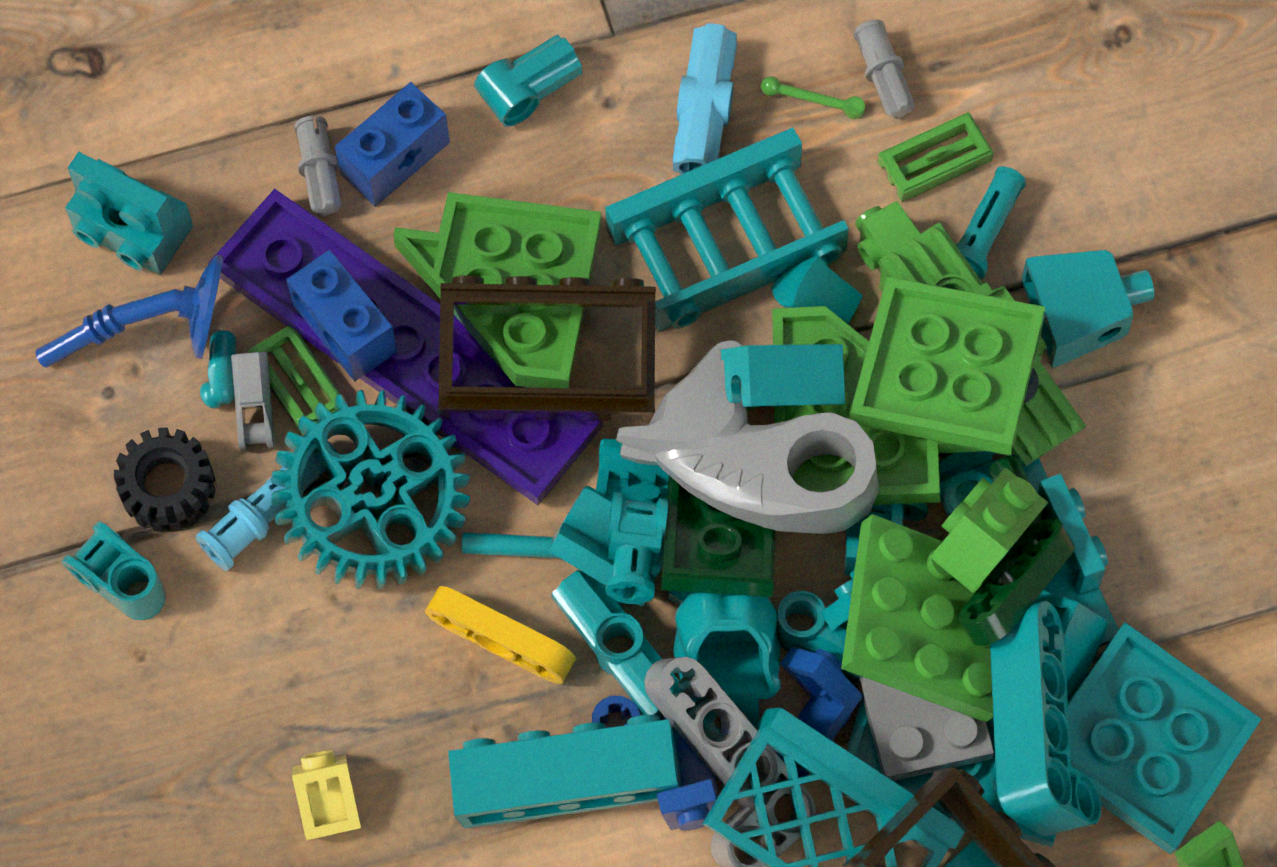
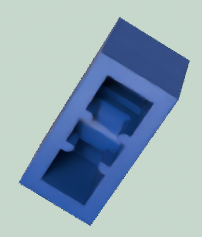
M412 82L408 83L334 146L340 174L376 207L450 143L446 114Z

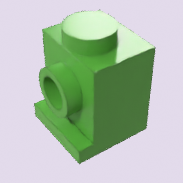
M898 201L891 203L883 209L880 206L873 207L860 215L855 222V226L860 231V241L857 244L858 251L865 264L871 270L878 269L880 271L879 289L882 293L887 275L878 264L879 259L921 234Z

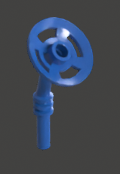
M216 255L202 273L195 288L184 286L183 291L174 289L116 307L107 304L102 310H96L93 315L85 316L82 325L36 349L35 354L39 363L47 368L93 342L101 345L106 339H112L115 333H123L126 325L174 311H179L178 317L189 319L192 348L195 357L202 359L214 310L223 256Z

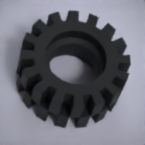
M167 427L158 428L159 436L152 438L149 430L140 433L143 440L142 443L137 445L131 439L125 445L128 451L127 456L119 453L116 460L119 470H114L116 490L126 512L130 517H135L137 524L145 528L147 523H150L153 531L163 532L164 525H169L172 532L181 530L179 522L186 519L191 526L198 521L195 515L198 510L205 514L210 508L207 499L208 497L214 499L216 491L213 484L216 481L214 471L205 449L202 450L200 442L194 437L188 440L185 431L176 429L175 435L171 436ZM164 463H172L181 467L185 472V481L181 489L175 494L158 497L146 490L145 480L147 474L154 467Z

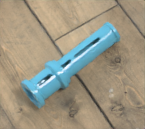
M327 441L328 444H329V447H330L334 452L338 453V452L336 451V449L331 445V443H330L329 441ZM314 452L304 470L302 493L325 472ZM282 467V468H280L279 470H288V469ZM270 477L264 485L246 500L243 498L234 500L228 506L230 512L208 532L201 530L195 535L197 543L215 564L225 571L230 570L234 566L233 559L254 539L261 541L268 535L267 531L270 529L268 524L276 517L278 512L286 508V506L272 505L270 500L271 494L274 491L285 489V487L272 484Z

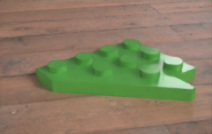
M448 192L439 233L395 227L394 245L439 298H441V283H452L453 277L463 275L484 278V284H506V278L514 276L536 278L538 285H559V279L567 277H582L591 280L601 229L602 212ZM454 305V315L515 386L528 388H570L585 307Z
M826 306L772 309L773 345H843L845 404L774 406V423L785 422L800 416L827 412L850 419V411L869 341ZM860 426L874 444L879 493L873 505L940 502L938 453L985 451ZM828 454L812 456L799 466L794 473L793 480L808 491L820 493L832 491L849 480L854 473V467L840 456Z

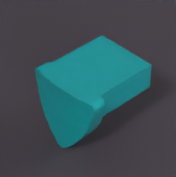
M819 255L795 265L773 283V295L776 301L784 308L826 306L847 324H849L863 298L861 293L826 266L827 262Z

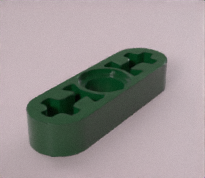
M1047 519L1026 530L962 608L958 620L973 644L985 646L1006 636L1071 556L1075 544L1060 520Z

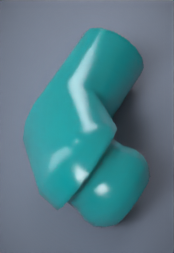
M227 330L216 331L211 336L208 361L209 381L203 383L200 387L202 401L207 407L217 409L223 404L229 405L235 400L231 355L236 354L237 338Z

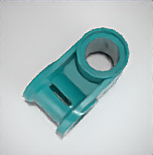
M97 521L92 527L94 534L73 556L66 555L61 560L62 564L80 583L92 592L100 594L127 617L133 620L153 618L161 611L166 600L164 586L154 566L149 560L131 548L113 529L103 522ZM139 581L148 582L146 589L140 594L134 596L126 595V591L132 584Z

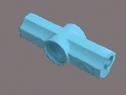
M707 23L705 26L694 28L687 76H682L677 104L676 119L679 121L674 145L673 171L680 174L719 159L723 128L728 127L733 97L731 76L737 50V33L728 30L725 25Z

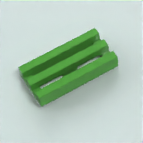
M967 112L878 153V163L882 169H886L889 182L892 186H896L897 195L901 202H904L992 161L994 152L971 114ZM965 131L969 135L946 147L937 148L927 153L926 156L900 168L897 165V162ZM975 147L977 148V149H975V150H973V151H971V152H969V153H966V154H964V155H962V156H960V157H958V158H956V159H953V160H951V161H949V162H947V163H945V164H942V165H940V166H938V167H936V168H934V169H932V170H929V171H927V172H925V173H923V174H921V175H919V176H916V177H914V178H912V179H910V180H908V181L906 180V179H908V178H910V177H912V176H914V175H917V174H919V173H921V172H923V171H925V170H928V169H930V168H932V167H934V166H936V165H938V164H941V163H943V162H945V161H947V160H949V159H952V158H954V157H956V156H958V155H960V154H962V153H965V152H967V151H969V150H971V149H973V148H975Z
M287 326L247 350V352H271L312 413L306 417L317 423L315 409L319 401L280 345L287 341L291 344L330 401L325 404V407L331 413L335 412V399L340 393L299 333L291 326ZM268 363L270 389L300 431L298 422L304 414Z

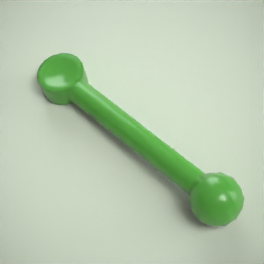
M774 76L764 78L761 83V90L767 96H774L779 93L841 109L851 119L860 118L865 110V103L859 97L853 96L843 100L781 84Z

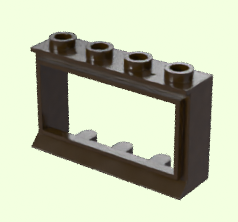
M463 275L453 277L452 283H441L439 418L450 420V412L482 413V418L489 420L503 419V413L536 414L537 420H556L557 414H589V420L609 421L611 420V415H642V423H650L655 414L656 287L644 286V281L636 278L615 279L612 281V286H591V280L582 277L559 279V285H538L536 278L527 276L506 278V284H484V278ZM454 305L642 308L641 389L452 387Z
M956 767L935 771L932 777L856 855L842 865L843 867H884L880 860L938 802L997 867H1055L1045 856L1033 853L1020 839L1022 831L1015 821L1003 812H996L982 797L984 789L971 774L964 770L958 771Z

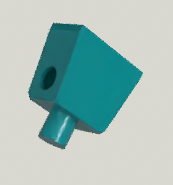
M1107 250L1026 258L1021 279L1029 304L1045 307V318L1040 336L1046 343V353L1052 368L1063 365L1125 337L1129 333L1133 320L1131 306L1152 301L1155 297L1153 282L1147 270L1120 276L1113 254Z

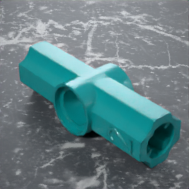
M576 570L562 580L557 589L551 593L552 600L596 654V660L600 668L615 678L633 703L637 705L643 715H657L660 719L665 718L648 697L644 683L646 673L651 665L662 658L643 636V630L639 622L631 615L626 614L620 605L606 594L605 586L581 570ZM618 636L626 637L633 642V646L624 653L611 652L605 647V644L610 639ZM671 673L670 675L675 682L669 689L671 693H681L678 685L679 680L674 673Z

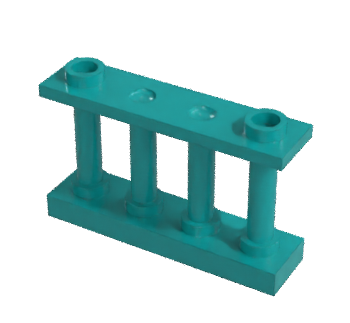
M794 127L605 207L606 230L614 246L627 241L636 243L664 297L655 301V325L659 332L672 326L675 329L689 326L698 320L702 313L775 282L792 267L809 258L819 255L829 265L840 258L842 253L846 251L849 230L847 224L842 220L824 228L794 173L797 168L801 167L802 142ZM767 181L777 184L805 236L778 249L748 194L751 188ZM720 201L730 203L758 256L731 269L701 214L704 208ZM674 221L683 223L711 276L685 289L680 285L654 235L657 228Z

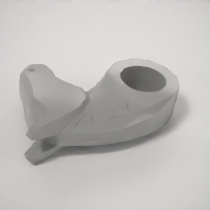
M739 341L719 342L709 350L695 368L664 396L647 426H631L618 429L616 441L622 443L620 452L622 458L640 464L660 466L689 493L712 507L735 518L781 532L828 534L846 531L869 514L879 493L874 444L856 421L827 412L800 416L785 422L769 425H749L742 397L740 403H729L727 399L724 360H721V349L744 346ZM825 454L840 456L854 467V473L849 480L832 491L822 493L808 491L793 480L794 473L799 466L812 456Z

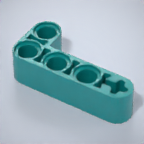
M1041 601L1032 604L1006 636L990 644L998 798L1004 812L1011 819L1040 835L1048 836L1096 824L1101 817V801L1094 782L1086 774L1071 766L1063 626L1055 607L1048 601Z

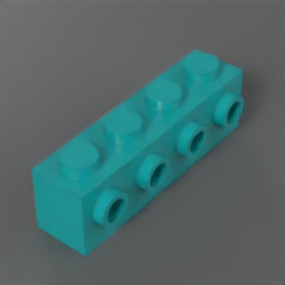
M657 715L635 716L627 720V725L605 728L603 723H584L573 727L572 733L551 736L548 731H528L517 736L518 741L496 744L494 739H473L464 742L463 749L448 751L454 816L464 829L658 802L656 793L682 787L676 733L669 719L660 720V717Z

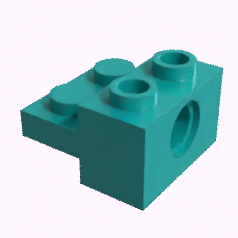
M78 151L67 167L75 187V194L65 207L73 227V234L91 247L98 248L100 245H103L115 251L117 257L123 263L135 270L142 271L145 267L161 275L194 227L187 204L161 190L157 191L101 159L95 160ZM122 219L128 225L119 226L117 223Z

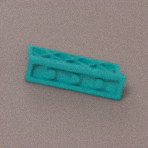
M772 708L765 710L755 728L758 732L702 825L767 867H803L807 865L808 867H818L819 862L844 856L847 862L867 844L853 846L846 814L866 810L876 817L878 831H880L914 794L786 710ZM767 745L783 756L788 780L760 786L756 762ZM796 765L810 773V775L798 777ZM748 777L751 789L739 791ZM820 780L830 787L835 810L807 816L800 784ZM790 787L797 819L769 825L762 793ZM842 795L856 803V805L845 807ZM753 796L759 828L738 832L721 821L733 800ZM932 807L898 843L909 840L914 841L929 851L920 867H938L948 849L956 848L965 831L955 821ZM836 817L843 849L816 855L809 823ZM799 826L806 858L786 863L776 856L771 832ZM761 835L764 848L749 838ZM892 848L884 856L887 867H897L894 849Z

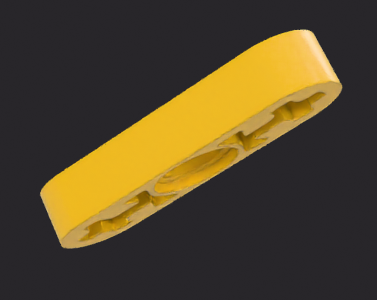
M439 586L425 609L426 615L444 629L549 682L563 684L576 661L575 655L557 641L451 588Z

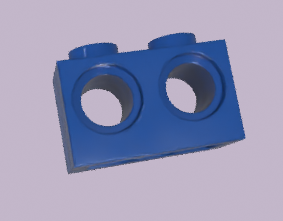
M330 250L286 279L293 306L354 382L397 353L392 325Z

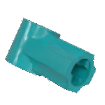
M557 34L513 62L510 59L504 58L491 63L477 76L474 81V88L503 126L512 127L530 117L539 106L542 98L582 74V64L567 39Z
M794 591L786 595L780 602L777 610L776 629L782 648L788 652L791 647L814 653L817 649H822L835 656L841 663L847 624L831 631L821 613L826 608L822 600L814 593L808 591ZM793 614H803L812 620L814 626L807 631H798L789 626L786 619ZM846 670L842 671L845 677L859 683V677L861 676Z

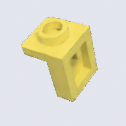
M324 750L302 756V765L292 767V779L306 841L361 828L346 755L334 757L333 750Z

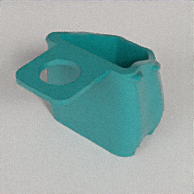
M691 592L676 611L677 630L673 645L674 658L688 657L699 662L739 710L747 716L749 722L756 727L759 722V700L772 698L781 687V681L778 677L781 645L776 629L777 610L768 597ZM678 673L681 680L683 676L681 673ZM691 697L693 702L702 699V697ZM713 710L709 711L703 719L704 733L711 741L719 735L721 730L715 723V718L718 714Z

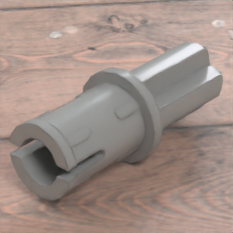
M878 19L870 20L860 24L855 29V33H853L867 65L865 76L868 81L874 82L885 113L894 119L902 118L905 114L913 111L915 104L902 73L904 61L900 56L895 55L885 30L884 22Z
M307 116L299 119L294 125L301 154L298 172L301 176L305 177L311 210L316 212L318 216L325 217L330 213L338 212L341 208L335 174L339 165L337 157L331 152L326 119L322 116H317V128H314L313 116Z

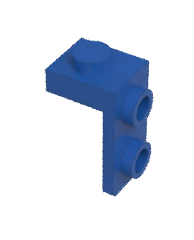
M791 647L780 665L811 697L797 718L832 741L838 731L849 721L852 711L863 695L842 673V663L835 656L822 649H817L814 653ZM775 751V753H776V754L781 758V760L784 762L783 756H782L781 754H779L778 752ZM796 765L798 777L809 774Z
M674 729L682 787L656 794L661 815L671 830L678 828L683 831L694 830L704 827L702 823L717 800L719 791L715 776Z

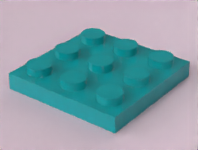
M1124 622L1068 702L1071 766L1086 774L1094 782L1100 796L1101 806L1168 854H1171L1178 848L1262 719Z

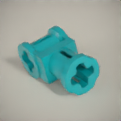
M613 492L607 531V540L609 541L607 559L614 560L612 577L607 580L605 591L615 601L626 604H640L651 601L654 598L655 584L651 582L652 565H657L660 549L663 545L668 513V499L659 498L657 503L624 499L622 493ZM631 565L634 566V572L631 571Z

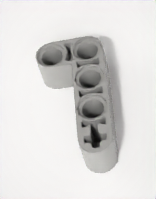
M688 657L660 659L652 664L646 673L644 683L648 697L664 717L670 720L674 729L722 786L725 787L758 731L708 671L695 659ZM671 673L682 674L683 678L678 683L679 688L683 691L682 693H671L669 688L675 682L670 675ZM691 697H702V699L693 702ZM711 710L717 713L721 720L720 733L712 741L706 737L702 725L704 717ZM766 745L756 762L760 786L788 780L785 763L773 749ZM744 782L739 791L751 789L750 783ZM800 784L807 816L815 815V802L807 789ZM790 787L762 793L769 825L779 823L774 814V807L776 801L782 795L789 799L792 808L791 815L787 821L797 819ZM753 796L735 799L740 808L724 823L738 832L759 828ZM799 826L771 832L776 856L779 857L801 836ZM714 833L711 841V852L719 866L767 867L750 855L745 861L740 862L734 854V845ZM761 835L750 838L764 848Z

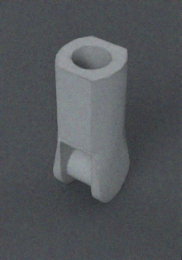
M266 352L231 355L240 451L247 450V445L266 443L268 448H274L275 437L268 355ZM263 407L264 422L246 424L245 409Z

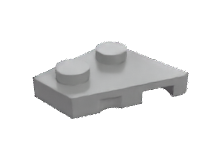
M859 677L858 684L863 695L862 699L881 772L892 781L987 761L993 758L994 751L986 722L865 677Z

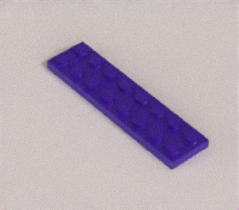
M274 188L217 252L216 255L223 256L220 279L284 325L291 326L302 338L339 363L293 306L286 281L287 278L330 250L393 327L397 353L360 379L378 392L384 390L386 398L395 404L401 396L405 395V411L411 415L420 405H425L426 409L422 422L428 426L439 418L440 304ZM454 315L452 387L528 388L515 386ZM450 412V420H442V425L437 434L442 438L454 434L456 437L454 446L536 505H539L603 428V421L589 420V414H557L556 420H537L536 414L503 413V419L489 420L483 419L482 413Z

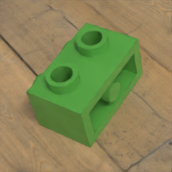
M1007 468L1000 473L992 484L983 477L942 524L941 527L948 531L949 534L930 558L973 593L1048 502L1036 493V490L1028 481L1017 477Z

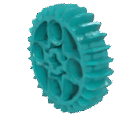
M359 390L355 404L352 407H348L342 394L336 396L334 413H331L323 403L316 405L315 415L318 422L315 423L303 415L299 419L298 428L304 436L289 431L285 437V444L294 452L284 450L277 452L276 463L288 470H274L271 475L272 484L285 487V489L274 491L270 498L272 505L287 507L277 513L275 517L276 525L291 523L293 525L285 535V543L289 545L301 539L304 544L297 558L299 561H303L313 553L318 556L315 568L317 575H320L329 564L336 567L334 576L336 584H340L347 571L355 573L354 581L357 589L362 587L367 574L374 575L377 588L382 589L389 572H393L398 584L402 585L407 579L406 567L409 565L418 576H421L427 569L423 556H427L435 563H439L443 558L444 552L437 542L448 547L454 545L457 535L447 526L454 528L463 527L466 520L465 515L454 509L466 508L470 502V495L456 491L468 485L470 475L454 473V470L463 465L465 454L448 455L447 453L456 441L455 435L452 434L439 440L436 435L443 422L441 418L434 420L428 426L422 422L426 409L425 405H420L411 415L405 412V395L399 398L394 407L386 406L387 400L384 390L379 392L375 404H367L364 391ZM364 425L390 428L405 436L380 451ZM335 435H345L354 442L356 450L347 455L338 454L329 447L327 440ZM314 452L330 481L314 489L303 498V474ZM411 452L419 453L428 460L430 467L427 471L421 473L413 472L404 465L402 457ZM351 472L346 488L342 490L346 474ZM363 481L370 487L377 484L382 485L378 498L372 492L365 493L364 495L359 494ZM437 481V507L427 527L423 516L411 500V497L427 489L432 483ZM400 488L395 500V506L389 507L396 490ZM327 506L337 513L339 522L331 527L319 526L312 520L310 512L316 507ZM381 516L377 523L375 518ZM392 524H402L411 531L413 541L406 545H397L389 540L385 529ZM362 528L378 555L354 553L338 547L334 543Z

